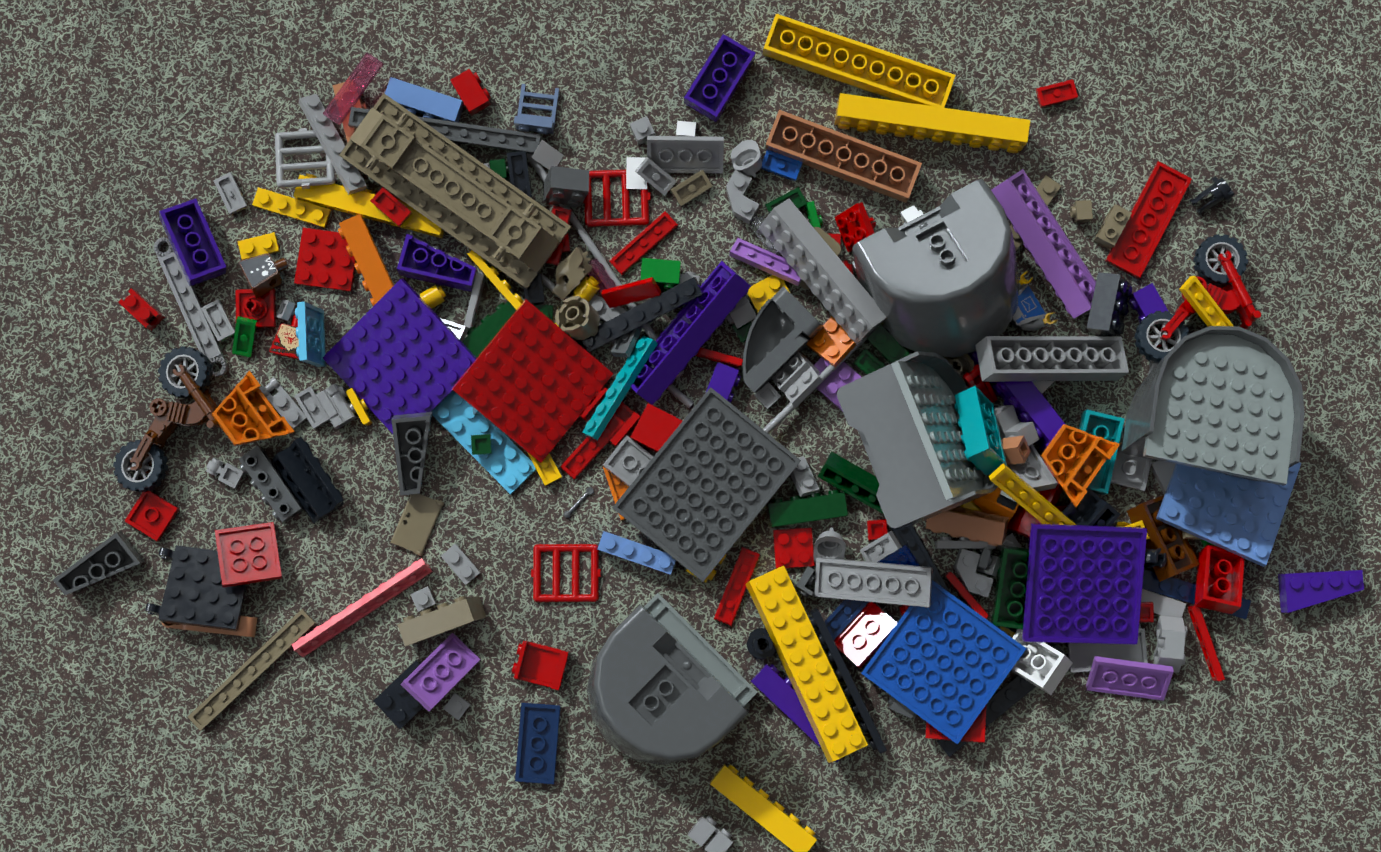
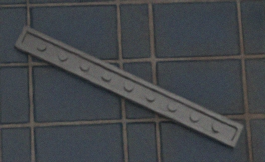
M351 107L348 126L358 128L370 109ZM418 117L453 143L514 152L526 151L528 154H534L541 139L540 134Z

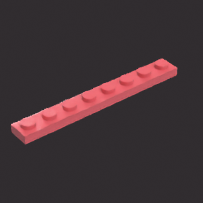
M422 558L413 562L411 566L398 572L393 578L380 584L372 592L365 594L361 599L348 605L346 609L332 616L322 625L315 627L307 635L300 637L292 644L294 651L300 656L305 657L433 571Z

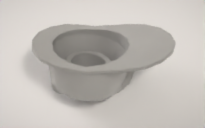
M742 141L732 150L731 160L734 169L747 176L752 175L755 178L756 172L762 167L761 153L756 141Z
M833 528L822 532L816 540L813 554L815 563L817 557L844 559L845 542L842 536L835 532Z

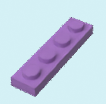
M737 238L730 250L729 256L794 285L798 286L801 282L796 271L781 256L740 238Z

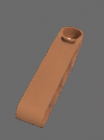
M240 616L237 631L169 622L161 623L166 628L255 637L257 617Z

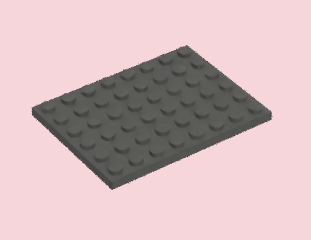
M710 387L612 508L703 582L801 460Z

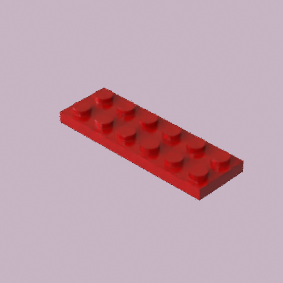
M1158 161L1131 210L1132 214L1115 246L1111 248L1105 262L1139 279L1192 178Z

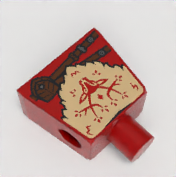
M293 315L291 325H280L270 348V353L299 360L296 352L299 346V339L296 336L298 319H296L295 315Z

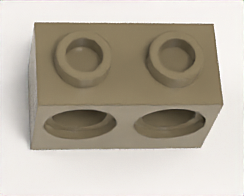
M1117 204L1113 205L1093 241L1109 250L1113 248L1132 213Z

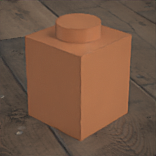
M1025 437L1003 438L1001 441L1007 465L1025 463L1031 452Z

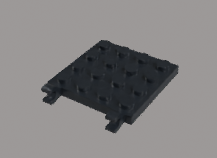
M178 545L175 546V551L160 548L159 556H161V559L172 560L162 606L147 603L145 611L150 615H159L158 620L161 622L237 631L247 584L222 587L218 551Z

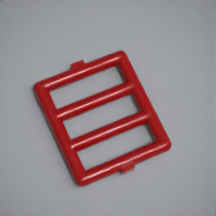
M626 170L589 171V192L583 201L585 225L587 227L647 225L649 223V201H651L650 192H648V182L647 189H641L642 217L630 218L629 189H626ZM621 177L623 218H611L610 178ZM591 178H603L604 219H592Z
M534 545L533 569H531L533 600L535 602H597L599 599V577H601L598 545ZM541 552H553L552 594H541ZM560 552H572V594H560ZM580 552H591V594H579Z

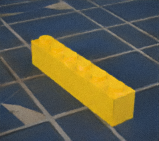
M724 764L711 780L710 785L792 851L808 852L817 841L814 836L815 832L808 826L802 827L799 824L800 820L792 813L787 815L783 811L785 808L777 801L772 803L765 791L762 789L756 790L753 787L754 783L746 776L744 779L738 775L739 771L731 764L726 766Z

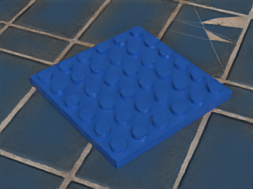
M932 580L931 606H909L861 674L958 744L1027 648Z

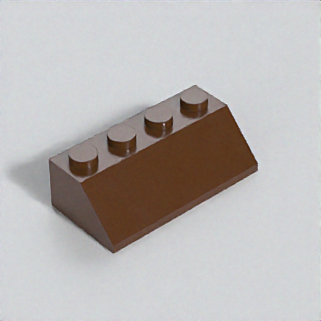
M1164 495L1126 511L1132 523L1143 520L1149 539L1146 540V548L1154 550L1161 548L1160 553H1166L1167 562L1164 567H1153L1159 582L1200 565L1188 539H1183L1182 530L1156 519Z

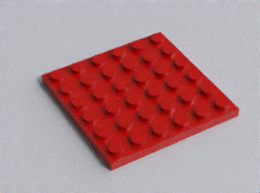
M525 299L457 381L452 390L532 457L542 463L585 410V407L594 399L595 393L602 389L613 373Z

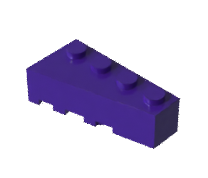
M406 234L397 266L400 276L472 292L477 272L475 267L455 257L453 258L445 254V252L413 238L409 234Z
M1363 570L1278 574L1281 613H1289L1364 590Z

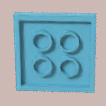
M297 302L295 316L298 319L296 336L299 339V346L296 352L299 361L317 367H325L326 361L323 359L325 356L324 310L307 302Z

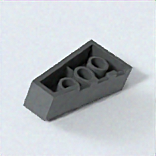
M432 412L394 415L391 419L400 495L420 494Z
M120 531L53 579V581L63 594L67 595L145 561L123 532Z

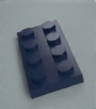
M521 703L515 781L554 784L561 705Z

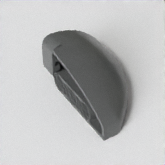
M784 286L761 307L749 329L743 353V379L745 384L754 393H757L771 381L798 352L801 353L807 347L806 344L810 339L806 334L813 339L824 328Z

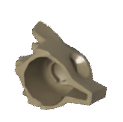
M576 247L556 267V285L552 292L562 300L580 284L581 280L593 268L592 265L588 264L591 258L586 257L588 251L583 253L580 247ZM565 275L569 279L568 283L564 280Z

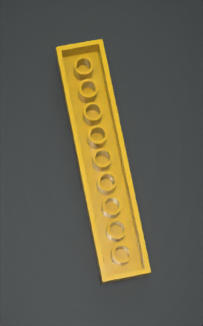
M776 14L763 48L764 56L900 102L944 108L956 76Z
M840 93L834 125H838L840 129L854 127L861 132L875 130L877 134L881 135L889 132L894 133L897 137L910 135L917 140L932 138L933 142L938 143L946 140L951 141L953 145L967 143L973 148L988 146L989 150L996 151L1002 148L1007 149L1009 153H1018L1028 142L1030 120Z
M781 566L747 582L745 585L828 763L867 746L866 739L785 567Z

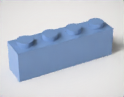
M390 77L385 91L387 96L414 115L416 113L422 114L424 118L459 122L464 107L462 100Z
M603 531L597 549L670 575L676 562L666 552Z

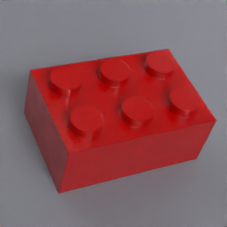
M1206 545L1199 552L1198 557L1200 565H1198L1194 606L1233 614L1240 609L1245 558L1220 547Z

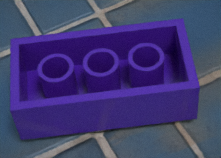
M723 34L685 95L684 104L717 122L754 62L756 53Z
M197 199L159 211L160 221L189 286L226 274L225 262Z

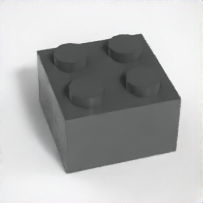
M551 166L544 180L543 202L554 206L562 204L572 208L581 207L589 192V170Z

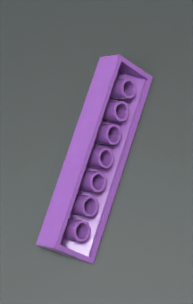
M1022 169L991 189V191L1003 207L1007 218L1013 224L1015 232L1024 241V246L1033 255L1035 263L1044 272L1046 280L1055 289L1057 297L1064 303L1066 311L1074 319L1091 309L1096 281Z

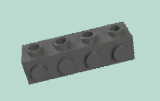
M256 446L239 458V461L242 463L239 465L245 474L251 476V484L256 490L259 489L262 492V500L267 506L271 505L274 510L272 514L277 521L281 520L286 523L304 510L262 447Z

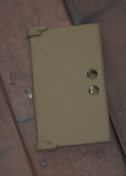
M411 494L390 543L413 551L418 556H423L424 548L440 510L444 506V502L421 494Z

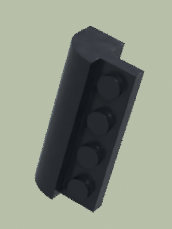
M302 437L295 439L289 448L275 455L272 460L273 464L314 524L344 505L341 492L335 488L331 477L325 473L319 459L314 457L310 451L309 444Z
M1087 487V493L1077 507L1071 501L1062 511L1076 525L1111 526L1121 515L1109 503L1097 496L1089 487Z

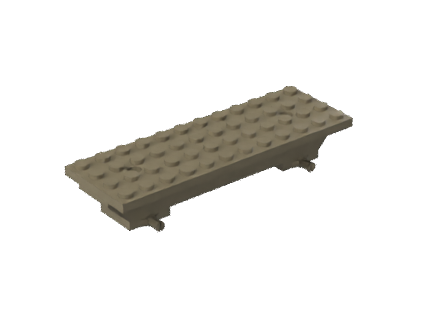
M384 93L350 137L347 145L339 154L340 157L526 289H528L571 229L569 224Z

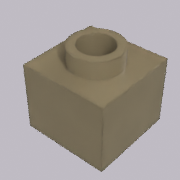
M1091 200L1076 201L1073 207H1070V217L1074 218V223L1090 222L1093 219Z

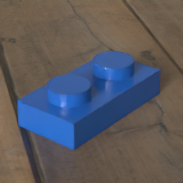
M767 150L761 169L796 182L803 162Z

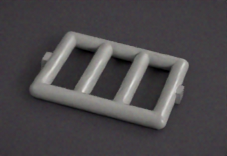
M301 128L299 131L275 134L277 187H302V189H310V186L334 184V168L327 155L326 161L283 163V156L325 153L322 145L283 148V140L317 138L313 130L307 131V128ZM316 169H326L327 177L284 180V172Z

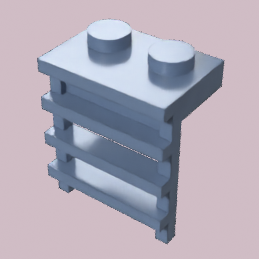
M522 84L518 114L514 118L516 129L523 132L534 131L540 134H554L559 88H555L554 95L525 92L526 84ZM524 97L554 100L553 106L523 103ZM522 109L552 111V116L522 114Z

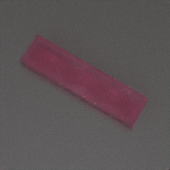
M367 52L325 109L323 115L340 126L351 111V107H354L384 64Z

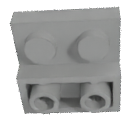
M800 352L791 358L772 378L779 390L784 392L795 407L823 381L818 369Z

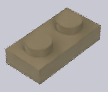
M700 170L670 189L679 206H682L713 186L704 170Z

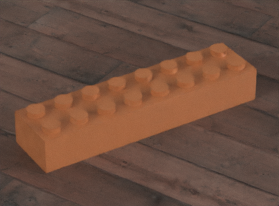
M782 110L778 111L765 145L766 151L770 150L803 162V165L907 203L922 165L921 162Z

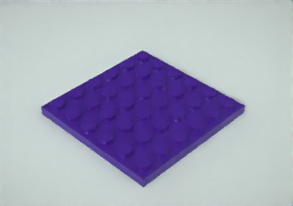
M400 279L331 348L323 359L350 388L354 389L360 399H364L367 407L393 434L391 419L394 415L432 412L453 391V386L476 360V357L404 279Z
M1031 524L1022 640L1024 642L1137 644L1147 529L1142 527Z

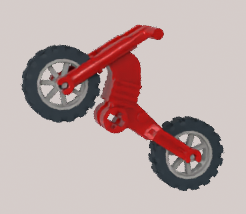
M1220 234L1213 237L1210 236L1201 243L1195 252L1193 263H1195V271L1199 273L1197 279L1224 314L1227 315L1234 310L1242 321L1239 327L1247 330L1252 325V322L1261 317V312L1255 310L1252 304L1253 301L1241 280V276L1246 271V265L1248 264V259H1246L1247 252L1243 249L1242 243H1238L1234 237L1230 238L1229 235L1220 236ZM1214 249H1220V254L1218 255ZM1210 252L1215 259H1208V253ZM1182 293L1184 302L1173 315L1169 311L1150 313L1136 328L1137 331L1134 336L1136 339L1135 345L1139 348V353L1144 355L1148 361L1152 360L1158 364L1173 349V347L1168 349L1166 342L1175 346L1184 336L1188 335L1189 330L1185 327L1184 321L1196 311ZM1155 325H1162L1161 331ZM1150 328L1156 335H1148ZM1172 334L1175 336V341L1170 339ZM1149 339H1155L1156 343L1154 346Z

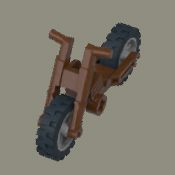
M181 346L179 349H172V352H168L164 360H161V367L158 369L160 377L158 378L159 382L163 384L162 388L178 398L191 399L190 397H193L195 402L185 405L156 398L150 403V412L154 415L152 425L142 440L128 442L126 446L120 448L121 451L115 456L116 462L113 463V467H115L114 475L117 476V481L124 488L136 492H146L154 490V487H158L161 484L162 479L166 477L165 472L168 471V465H166L168 460L164 456L162 449L166 444V440L174 433L178 425L191 427L206 423L208 428H221L212 416L218 405L209 394L210 391L206 389V386H209L211 382L209 380L212 377V365L208 362V357L203 355L202 352L191 347ZM188 359L194 361V363L191 364L189 367H188ZM176 377L180 378L178 384L174 380ZM132 470L136 471L133 477L130 474ZM141 472L144 479L137 480Z

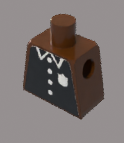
M268 253L239 261L242 272L256 299L280 285L282 279L279 272L289 268L284 258L273 262Z

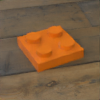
M831 316L823 325L824 328L813 339H810L806 345L836 368L857 344L849 338L846 331Z

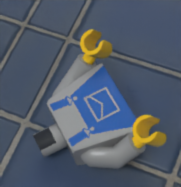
M1026 271L1019 279L1018 308L1010 322L1014 328L1019 327L1021 330L1036 331L1047 326V324L1056 323L1058 319L1051 321L1050 315L1055 313L1046 314L1028 285L1033 280V277L1030 280H1026L1024 277L1028 273Z

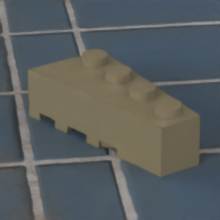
M461 596L454 599L455 603L451 605L446 602L437 605L438 609L432 611L430 608L421 611V616L416 618L414 615L403 618L404 622L397 625L404 645H412L454 628L470 624L473 621L486 618L480 597L475 596L466 599V596Z

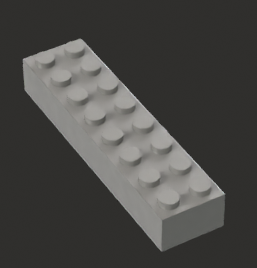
M790 199L773 208L759 227L762 233L772 242L775 249L781 253L787 263L799 275L800 279L806 283L825 309L831 313L836 322L846 331L849 338L858 344L869 336L887 317Z
M986 336L975 345L982 382L1117 381L1129 373L1122 337Z

